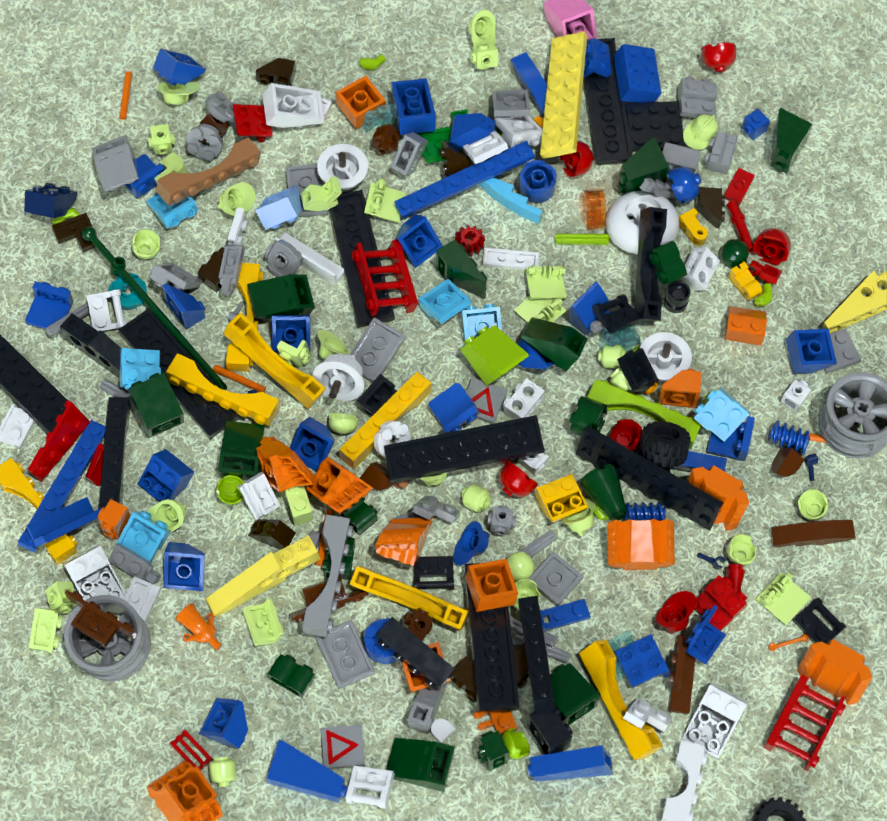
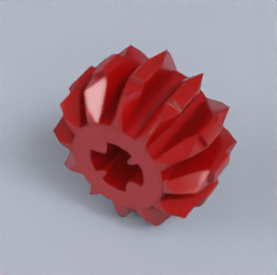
M468 224L466 229L460 227L459 232L455 233V240L458 244L464 246L466 253L469 252L471 257L473 252L479 254L480 249H483L485 246V235H483L482 229L477 230L476 225L470 228Z

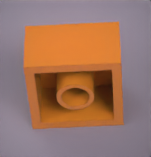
M367 76L336 92V104L355 129L386 113V100Z
M507 558L468 566L465 578L476 612L515 605L518 590Z

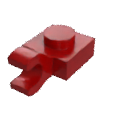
M752 260L750 266L754 267L755 270L748 269L752 276L759 275L758 278L763 279L766 283L775 285L782 273V270L766 263L763 266Z

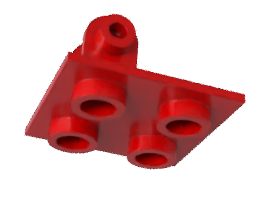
M233 104L237 135L256 136L258 142H264L266 137L273 136L271 126L266 125L264 105Z

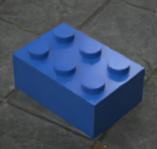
M622 44L613 56L620 101L633 103L655 102L662 94L655 49Z
M427 78L391 82V98L400 135L412 132L436 131V114Z

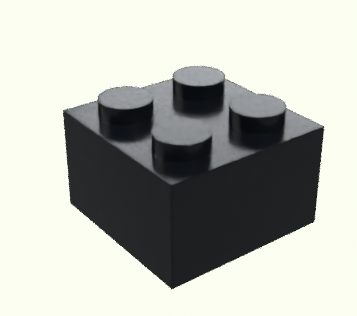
M557 707L554 712L536 714L534 711L528 717L527 727L545 755L563 752L570 748L573 732L567 723L564 724L560 719L562 716Z

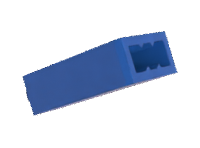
M278 741L267 776L268 784L337 803L340 802L341 797L345 798L348 788L345 785V778L285 741Z
M603 745L530 757L531 764H528L529 775L536 782L613 775L611 755Z

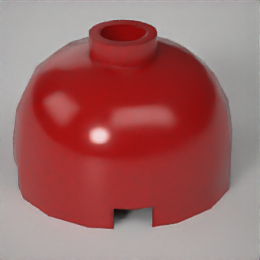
M721 42L717 46L712 47V44L701 47L703 63L708 68L715 69L717 73L725 72L726 68L731 67L736 60L737 52L734 43Z
M577 141V151L575 153L560 155V161L563 160L566 168H563L565 175L577 177L586 174L590 170L594 155L586 143Z
M778 228L763 230L756 237L753 245L754 254L756 255L757 253L758 256L763 258L759 260L771 265H779L780 262H785L791 251L790 238L783 230Z
M509 460L500 471L499 479L504 486L502 490L510 497L513 494L517 497L528 496L539 485Z

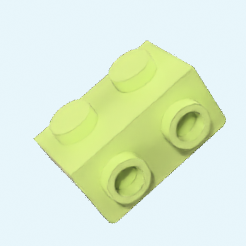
M302 340L298 348L283 341H280L277 346L280 357L291 366L294 365L301 369L303 365L308 364L311 358L305 340Z
M267 599L264 604L248 606L243 609L255 646L276 643L283 636V626L279 622L277 609L273 605L272 599Z
M35 608L29 648L45 650L49 653H52L54 648H58L59 636H56L57 628L61 629L63 619L62 616H59L60 611Z

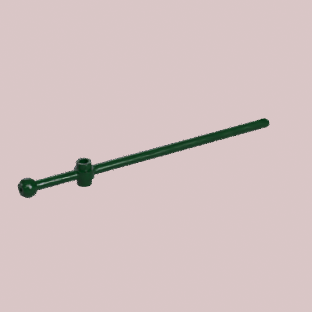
M88 226L84 228L82 237L87 241H91L111 264V274L113 276L121 275L220 389L227 390V385L125 270V259L120 256L114 257L97 238L96 230L93 227Z

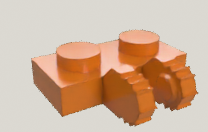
M511 710L477 711L473 714L474 719H480L487 715H490L492 719L478 725L480 731L494 726L495 730H499L502 736L507 729L515 728L514 731L518 729Z

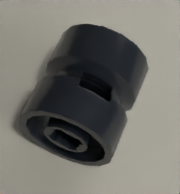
M674 281L667 286L664 306L669 312L681 313L687 308L691 292L685 282Z

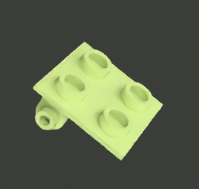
M378 179L376 183L371 182L364 213L399 223L401 215L394 201L405 197L406 193L386 187L384 179Z
M545 265L525 267L530 298L567 299L563 280L565 267L561 265L553 266L552 268L551 265H548L547 268Z
M529 296L514 309V312L527 323L532 317L555 322L566 312V309L562 307L563 302L560 298L534 299Z
M780 572L756 600L787 625L812 597L792 581L793 576L790 573L783 574Z

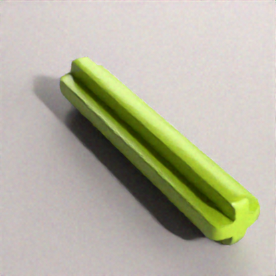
M556 233L555 244L608 245L609 235Z

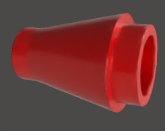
M729 564L728 569H726L727 578L733 583L731 587L736 592L738 590L741 591L745 575L744 566L741 564Z

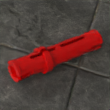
M732 200L726 204L731 215L730 220L737 230L739 239L746 243L749 252H753L754 243L745 223V215L741 212L738 201Z

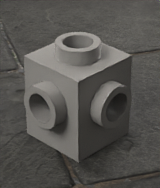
M503 505L494 506L493 513H489L487 524L491 525L490 533L510 535V530L515 528L516 517L513 516V509Z

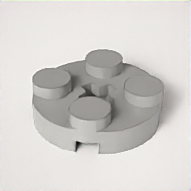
M220 91L210 94L205 101V105L208 104L210 107L208 110L210 114L221 122L231 121L230 124L235 123L233 104L237 103L231 102Z
M200 124L193 127L187 135V151L199 159L212 161L223 148V138L220 137L219 131L215 127L208 124ZM206 139L209 145H204L201 141Z
M281 239L274 242L265 251V259L269 263L267 265L268 269L275 276L295 274L299 270L302 255L292 244ZM280 256H283V257H284L285 262H282V261H281L282 258H281Z

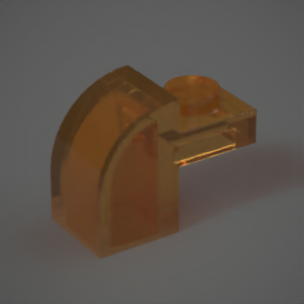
M601 188L583 190V206L586 210L587 229L606 228V204L603 190Z

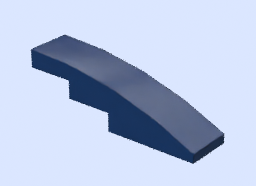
M527 52L511 58L510 61L524 90L528 89L533 104L537 105L544 118L547 84Z

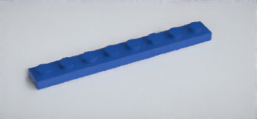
M526 140L502 151L498 155L486 159L484 162L474 164L394 201L402 219L535 159V155Z
M93 420L90 421L28 524L63 508L90 463L96 447L103 441L106 426ZM25 528L18 540V545L36 553L40 546L35 547L27 528Z

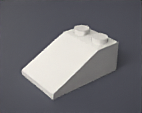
M271 83L262 95L266 125L286 128L322 124L325 122L320 91Z

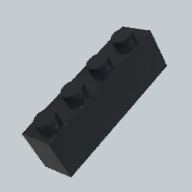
M391 617L376 635V639L379 640L377 642L379 646L384 650L390 649L397 661L408 664L410 666L408 669L415 676L418 677L420 674L426 679L424 683L433 690L434 688L440 690L455 672L453 666L394 617Z

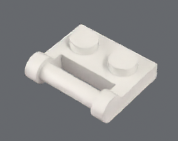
M493 131L489 136L471 145L466 144L462 148L465 155L469 156L477 164L502 153V151L508 149V146L496 131Z
M120 289L87 295L92 327L97 331L118 329L127 324L124 321ZM112 297L117 323H111L107 298Z
M353 766L346 794V803H364L387 809L395 775L394 772ZM356 789L381 792V796L374 797L356 794Z

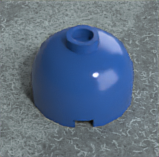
M677 167L668 172L669 179H673L672 190L679 202L686 204L696 198L700 191L699 184L702 183L698 173L695 174L688 167Z

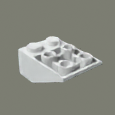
M96 545L63 563L76 589L84 597L83 600L98 595H112L122 599L125 598L126 593L100 545Z
M712 682L682 739L706 746L705 752L719 758L748 701Z

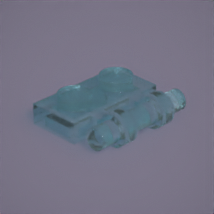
M395 103L379 106L375 111H368L364 116V129L371 131L376 125L377 127L386 124L393 125L397 110Z
M633 326L612 334L606 328L601 330V336L608 346L621 345L622 347L641 345L640 336Z

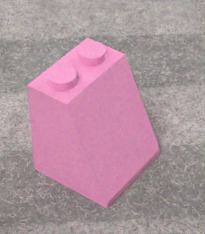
M548 0L543 2L545 17L557 37L585 31L587 40L597 39L593 8L585 0Z

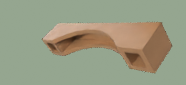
M249 137L233 144L228 156L211 169L196 173L172 172L159 178L156 191L168 206L179 203L184 198L194 196L201 190L209 189L218 182H224L235 174L238 175L250 167H255L259 163L261 151Z

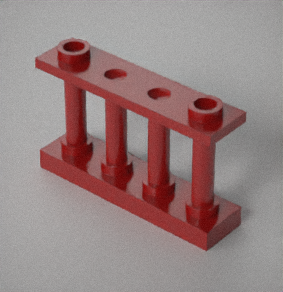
M392 240L387 249L363 251L362 244L357 243L352 252V258L354 262L356 261L366 296V307L370 310L371 317H374L378 309L383 306L402 305L405 307L406 313L414 312L418 305V300L399 241ZM388 257L391 259L392 265L368 267L366 259ZM393 273L397 281L373 283L371 275ZM398 289L400 290L401 297L377 299L375 291Z
M801 674L764 748L771 752L773 747H780L807 761L808 763L804 770L808 772L811 766L813 768L816 767L820 759L817 754L837 714L839 716L842 715L846 707L843 704L846 697L842 695L837 703L809 688V685L806 684L809 678ZM800 695L803 697L806 695L834 710L830 719L828 720L801 706V703L798 702ZM791 712H797L825 727L821 737L792 723V720L789 719ZM788 729L816 744L812 755L783 740V737L780 736L782 730L787 731Z

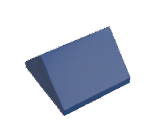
M272 315V350L275 353H279L277 346L280 341L298 348L302 340H305L309 351L311 350L310 316Z

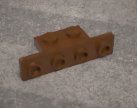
M328 579L302 588L307 607L322 593ZM342 583L340 594L336 593L335 600H338L337 609L345 606V603L349 601L358 602L363 600L364 596L368 595L367 591L358 589L346 593ZM306 608L290 613L291 620H296V622L304 621Z
M69 590L65 591L66 598L81 607V610L71 623L74 628L104 646H107L117 630L135 640L137 635L134 631L135 628L128 622L121 623L117 620L116 615L109 611L107 613L100 610L101 607L95 602L90 601L88 603L83 600L84 597L76 591L70 592Z
M682 634L677 636L676 653H672L671 665H674V671L670 672L669 684H672L669 711L689 714L696 658L686 652L689 646L686 642L690 636Z

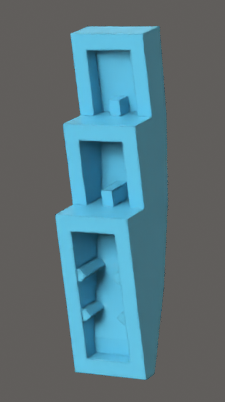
M495 178L478 184L507 209L532 222L540 223L543 210L528 205V197L514 193V185Z

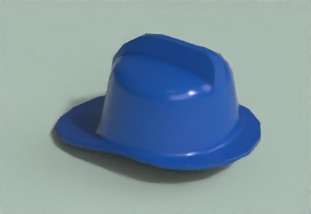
M473 521L468 524L457 542L453 554L455 564L464 565L473 556L483 554L486 551L490 534L482 529L479 522Z

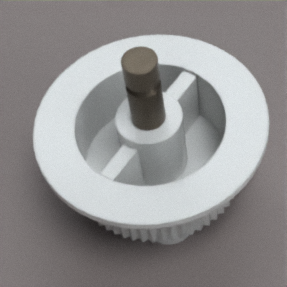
M336 144L321 153L317 162V171L323 182L326 183L332 176L338 177L341 191H350L357 187L366 177L368 160L359 148L349 144Z
M659 332L652 334L640 346V348H643L659 382H667L680 371L689 369L691 365L692 354L690 347L681 337L673 333Z
M332 354L314 368L312 376L326 388L323 393L326 397L351 401L357 399L364 391L365 383L362 377V367L353 355Z

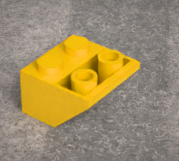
M573 474L536 488L535 497L544 515L552 523L588 509V505Z

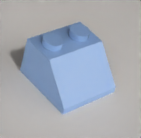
M297 185L266 197L257 207L256 212L265 229L270 227L275 229L280 227L285 221L290 223L298 219L302 208Z

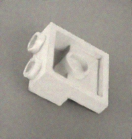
M529 116L495 117V125L503 132L502 139L508 146L513 147L526 140L530 146H537L541 143L543 129Z

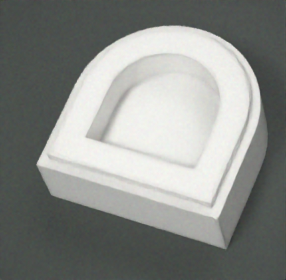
M437 719L431 725V734L440 743H443L456 730L445 719Z

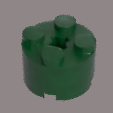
M580 396L577 403L578 409L576 412L573 411L570 416L569 422L572 423L570 431L582 436L586 426H589L601 432L605 423L603 414L607 415L608 405Z

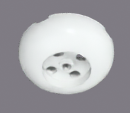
M643 190L626 193L620 196L608 210L606 216L607 234L614 244L621 249L638 254L640 210L656 207L667 209L666 229L661 244L667 241H675L679 232V216L675 207L665 197H658Z

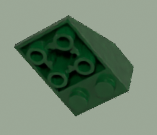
M454 239L436 250V268L445 280L449 279L457 287L482 299L486 298L487 277L482 271L480 272L477 269L476 262L473 258L468 257L462 244H458Z
M289 274L247 284L255 318H272V315H309L315 308L307 274Z
M533 317L529 320L521 336L527 344L532 345L543 356L549 358L557 367L565 371L578 360L588 338L573 327Z
M226 420L218 466V477L235 475L242 480H248L258 474L260 461L257 456L256 447L261 446L260 441L264 436L265 425Z
M395 737L386 770L394 772V780L445 792L455 746L436 741Z

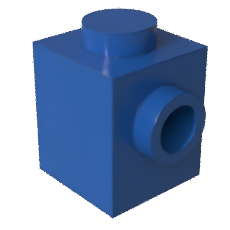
M757 108L744 117L742 129L752 140H755L767 132L770 120Z

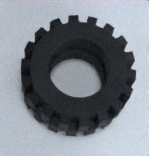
M655 421L648 423L642 430L639 454L658 466L678 467L687 460L691 436L685 428L672 422Z
M778 797L777 800L770 798L768 802L764 801L758 807L752 821H767L771 816H780L786 821H806V818L802 817L804 812L802 810L798 811L797 808L799 806L796 803L793 806L790 804L792 800L787 799L783 801V797Z

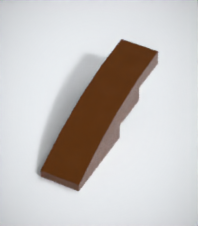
M853 520L813 521L771 527L773 546L775 548L789 545L797 547L810 544L818 546L856 539Z

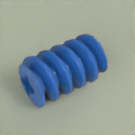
M779 420L774 423L768 439L769 441L773 438L774 445L780 440V447H783L785 443H787V448H791L794 445L796 452L802 448V455L805 454L810 441L808 430L802 434V428H798L795 432L794 425L787 429L786 422L780 427Z
M634 502L632 508L629 503H625L627 508L625 521L629 519L635 521L651 519L662 521L666 519L665 504L662 508L660 502L656 503L655 508L652 502H649L647 507L644 502H641L640 507H638L637 502Z

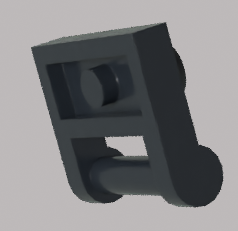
M621 294L616 299L608 302L597 303L592 306L593 313L610 334L638 324L641 320L640 316L628 303L625 294ZM618 305L621 307V309L615 310L607 314L604 312L605 310L616 307Z
M453 556L419 557L414 564V587L420 590H454ZM448 577V581H420V578Z
M818 597L811 605L797 615L793 622L808 635V638L813 643L824 642L827 644L829 640L838 636L847 626L843 622L841 623L822 604L823 601ZM815 609H817L835 628L833 631H831L815 615V613L813 612Z

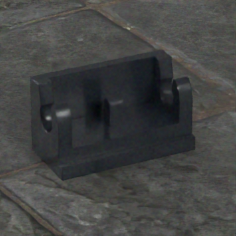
M639 348L635 352L631 349L621 358L617 359L633 392H646L659 380L643 348Z
M380 373L356 400L357 409L371 418L397 392L394 389L395 385Z

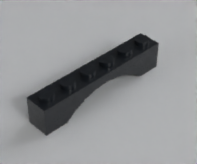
M648 207L640 210L634 309L641 318L640 322L652 323L661 321L662 301L658 290L656 266L649 259V250L661 245L667 222V209Z
M109 397L100 508L106 507L110 499L121 505L123 504L124 454L131 407L128 397Z
M538 595L518 598L535 713L554 712L556 707Z

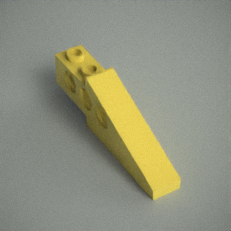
M874 270L824 322L822 329H829V332L833 333L887 310V271L877 275Z
M308 535L274 554L273 552L268 553L207 597L206 600L214 616L217 617L286 581V577L315 563L321 558Z

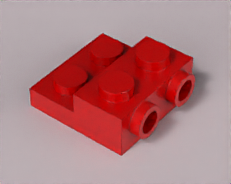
M718 575L705 588V591L696 598L697 606L695 609L703 616L707 609L711 610L716 605L718 609L710 624L722 631L748 606V603L745 601L748 598L740 590L736 592L731 587L733 583L726 576L722 578Z

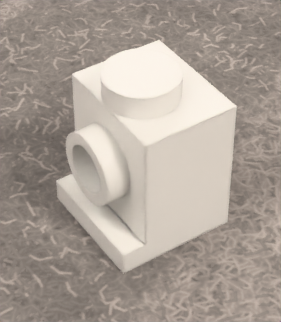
M794 380L784 393L781 403L797 412L811 392L809 385L805 381L800 380L798 382Z
M541 453L532 455L534 458L529 456L518 458V463L532 475L536 476L548 464L549 456Z

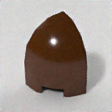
M781 448L775 456L771 468L779 476H791L798 471L804 459L793 448Z
M378 462L371 463L360 477V479L376 490H384L394 484L390 482L389 471Z

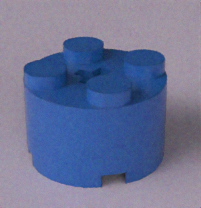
M530 161L524 165L520 172L519 191L522 196L528 197V202L541 203L553 197L557 174L554 167L544 163L545 161Z
M390 618L376 620L365 630V650L371 660L381 664H391L397 661L393 657L394 653L390 649L384 650L377 644L379 640L376 639V635Z

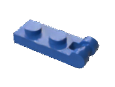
M585 599L540 610L543 631L553 630L591 618ZM548 617L550 622L544 623L543 618Z

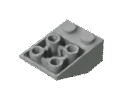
M126 135L92 148L104 192L113 191L119 186L131 184L139 179L135 152Z

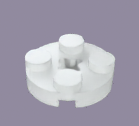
M395 420L384 422L380 426L379 432L375 434L374 446L376 451L386 458L384 445L411 440L408 426ZM394 435V437H395V442H394V443H390V440L392 439V436Z

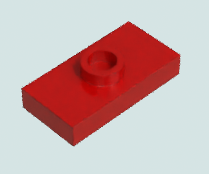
M738 168L724 194L725 200H737L740 206L755 175Z

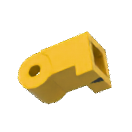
M693 208L679 216V226L694 245L700 246L706 242L708 230L697 220L699 213Z
M744 261L731 269L729 279L746 300H751L762 293V288L749 272V267Z

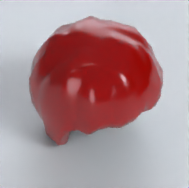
M632 419L618 420L612 429L609 438L635 452L640 446L642 427Z

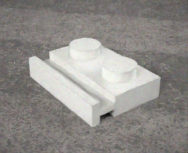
M237 207L227 239L229 240L228 246L243 244L242 233L243 231L246 232L248 227V221L246 220L243 208Z
M11 405L0 426V441L21 449L35 421L21 408Z
M263 472L248 479L244 484L238 485L255 520L280 507Z
M134 577L124 600L137 611L146 623L162 588Z

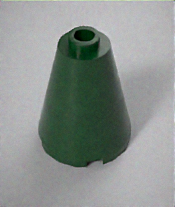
M613 464L604 465L605 469H593L581 479L583 482L580 483L581 487L610 520L624 518L627 508L616 467Z

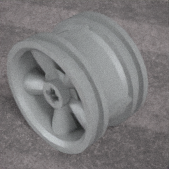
M856 372L841 377L833 384L821 409L818 421L820 434L833 451L845 457L861 459L873 456L887 444L886 380L871 373ZM834 405L847 408L848 415L837 418ZM875 416L881 417L884 420L885 428L881 431L872 421ZM856 422L862 424L864 434L856 433L849 429Z
M98 595L85 600L88 603L90 601L95 602L101 607L100 610L105 613L107 611L120 613L119 621L121 623L128 622L133 627L135 626L137 637L134 642L126 641L124 633L117 630L112 637L114 641L109 642L107 646L102 645L96 640L82 639L84 633L71 625L81 610V607L77 606L70 614L64 630V641L69 655L86 673L98 680L115 682L131 677L141 669L150 653L151 636L146 623L137 611L122 598L112 595ZM97 650L103 654L99 665L89 663L84 658ZM121 651L124 654H126L120 660L115 662V655L119 654Z

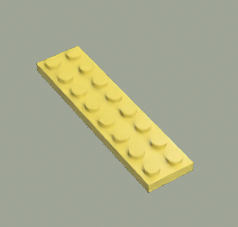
M585 31L552 38L540 156L543 159L577 151L587 34Z

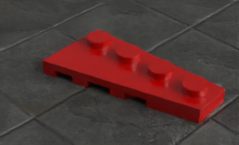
M69 400L64 405L66 409L63 414H59L55 420L57 425L53 432L47 434L45 446L39 448L27 469L41 482L90 423L85 415Z

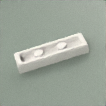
M484 247L483 266L525 270V267L528 268L531 265L539 266L540 252Z

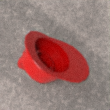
M680 591L673 594L657 613L656 620L658 624L665 627L670 634L685 629L689 624V616L697 606L695 595L689 591Z

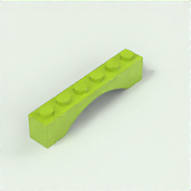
M595 379L587 396L607 404L608 411H634L646 415L657 422L665 421L680 425L691 436L689 449H692L702 426L693 417L681 415L676 410H669L660 403L650 402L643 396L633 395L628 391L610 385L604 380Z

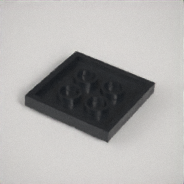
M679 101L626 103L632 152H637L652 138L656 139L661 151L664 149L665 142L685 147Z

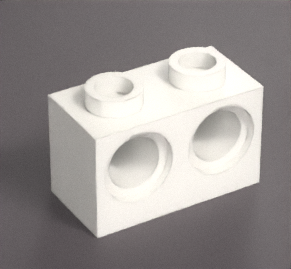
M708 247L693 248L685 264L687 275L680 279L692 291L706 290L720 260Z
M526 378L523 383L520 382L516 386L512 397L508 396L504 401L503 414L512 420L529 417L544 399L545 390ZM524 393H531L532 396H525ZM518 406V407H520L521 409H520V410H514L513 407Z

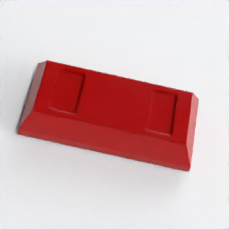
M101 443L95 449L85 476L98 487L102 479L104 445Z

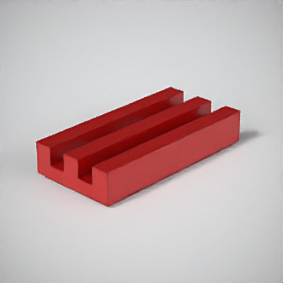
M185 729L174 741L170 742L174 750L195 768L194 762L178 747L177 743L180 742L200 763L198 766L200 771L213 760ZM184 737L206 758L205 761L183 740Z

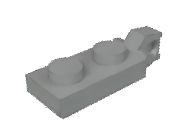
M645 178L639 187L644 192L652 193L658 197L676 199L671 187L672 183L669 181L661 182L657 179L654 181L651 178Z
M243 245L225 246L218 277L222 285L221 291H223L224 295H232L234 285H237L245 252Z
M119 543L115 545L108 560L111 564L131 576L153 584L159 582L162 576L153 570L152 562Z

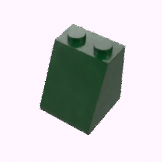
M782 108L778 111L773 128L771 166L776 171L787 174L806 145L813 124Z
M655 138L650 139L621 165L617 188L623 195L632 191L642 190L639 187L645 178L666 182L669 165Z
M155 373L149 377V380L144 382L137 381L131 385L129 394L148 438L184 423V413L165 373Z
M571 663L565 666L561 664L554 669V673L551 674L555 706L561 713L562 717L560 719L562 722L571 725L597 707L600 695Z

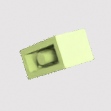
M295 486L284 490L294 525L313 520L312 509L305 487Z

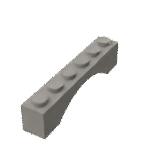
M326 514L323 540L330 553L331 571L322 593L306 608L302 626L303 633L327 637L328 631L333 629L334 619H331L332 612H336L338 600H335L336 593L340 594L342 582L339 581L340 574L344 575L346 563H343L344 556H348L349 552L347 540L348 537H352L353 526H350V518Z

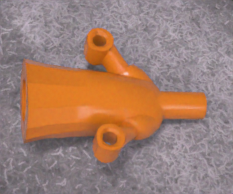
M194 603L189 604L175 619L194 634L186 633L183 636L184 642H209L217 651L221 648L222 644L214 637V614L209 613L206 616L207 623L196 609Z

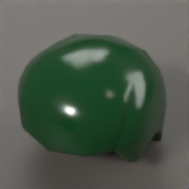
M731 239L724 243L721 249V260L726 267L732 269L744 261L747 263L749 249L746 243L739 239Z

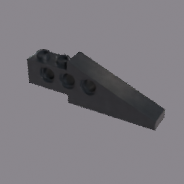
M72 313L60 326L63 337L90 355L96 363L120 379L121 347L101 330L97 331Z

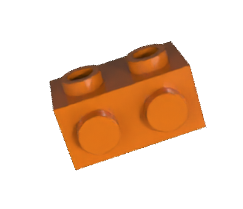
M110 499L106 507L100 510L98 520L104 533L103 535L113 541L114 539H119L131 516L127 507Z

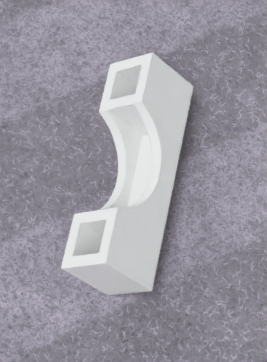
M681 740L675 765L683 771L686 777V789L679 796L667 798L661 821H692L694 813L690 812L691 805H695L698 793L695 792L696 785L701 784L703 773H700L701 765L705 766L708 755L704 753L706 746Z

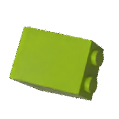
M496 325L489 329L485 326L477 332L479 336L476 338L473 335L464 341L466 345L460 349L486 386L529 356L525 350Z

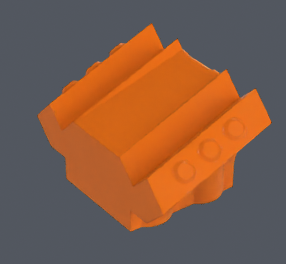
M263 437L260 441L261 446L256 447L262 472L265 474L269 484L278 492L295 486L314 485L318 480L294 451L274 437Z
M328 456L321 462L318 471L315 473V477L318 479L314 485H307L305 488L339 514L350 509L352 505L358 503L361 498L367 496L374 489L346 467Z
M715 465L710 467L709 470L704 467L693 468L686 482L723 502L714 524L723 523L725 531L736 529L749 504L747 493L742 491L744 489L743 482Z
M433 517L430 520L426 518L392 519L384 528L382 534L379 535L376 543V553L383 557L392 558L401 563L414 566L421 556Z
M629 519L623 522L613 520L607 523L608 566L623 568V570H657L658 567H668L675 564L674 521L669 519L662 521L655 519L635 521Z
M834 639L829 640L827 644L824 642L811 644L797 669L799 676L803 674L810 678L813 687L818 686L834 695L835 699L842 697V695L845 696L847 705L859 702L873 678L869 667L864 665L865 656Z
M181 762L147 786L149 796L155 799L157 808L162 811L168 821H216L223 816L221 806L216 800V792L197 766L193 768L189 762Z

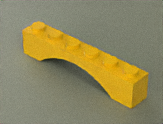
M242 263L237 288L246 301V318L258 330V321H256L247 284L264 280V271H261L260 264ZM233 342L230 343L227 349V370L250 372V367L254 366L255 362Z
M241 312L227 325L223 334L308 410L322 396L326 388L313 376L294 368L277 355L262 338L255 325Z
M178 353L166 371L168 381L175 386L180 385L192 394H200L207 401H215L225 409L235 410L240 416H248L260 425L270 426L280 409L279 399L264 392L239 394L220 389L201 374L193 360Z
M417 371L339 449L340 459L354 470L374 448V437L381 429L380 426L389 420L398 421L404 414L418 406L431 393V382Z
M12 458L0 464V486L7 493L24 498L37 510L44 496L40 491L36 492L34 490L35 484L29 476H24L23 472L25 470L19 462L15 463ZM64 534L44 545L52 559L59 565L77 553L75 546L78 544L72 535Z
M362 565L356 567L350 582L352 586L395 601L414 610L420 608L428 612V616L459 630L464 629L468 619L469 610L467 608Z
M607 640L593 642L579 653L582 663L587 668L592 682L596 685L602 701L606 704L610 717L616 723L620 736L629 748L630 755L634 760L645 759L661 749L663 745L654 728L646 724L639 728L623 719L629 708L619 691L616 679V656Z

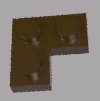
M87 213L52 225L59 244L77 238L83 252L96 248L91 241H87L82 237L83 229L88 226L92 227Z

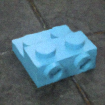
M159 194L146 200L148 206L157 214L159 221L167 229L171 226L176 227L181 220L193 217L198 211L195 200L191 196L170 206L167 205Z
M449 279L418 298L421 309L429 317H434L441 324L471 304L470 298Z
M495 304L484 305L483 309L469 306L461 312L465 340L472 335L475 338L479 336L477 332L485 326L489 329L496 325L502 331L500 307H495Z
M121 348L119 387H125V390L129 391L133 383L149 380V377L155 373L161 374V368L159 367L160 350Z
M720 388L718 391L714 389L707 397L709 401L706 405L701 403L694 411L697 414L694 419L725 442L750 412L723 388Z
M144 510L133 512L116 544H122L152 562L159 548L163 547L171 531L167 529L168 525L160 520L155 522L150 519L152 516L150 513Z

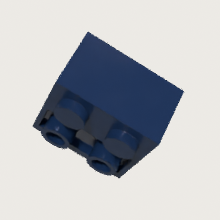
M45 183L44 186H33L32 189L25 190L24 212L50 218L65 216L77 197L78 191L70 190V187L67 186L56 187L54 183Z

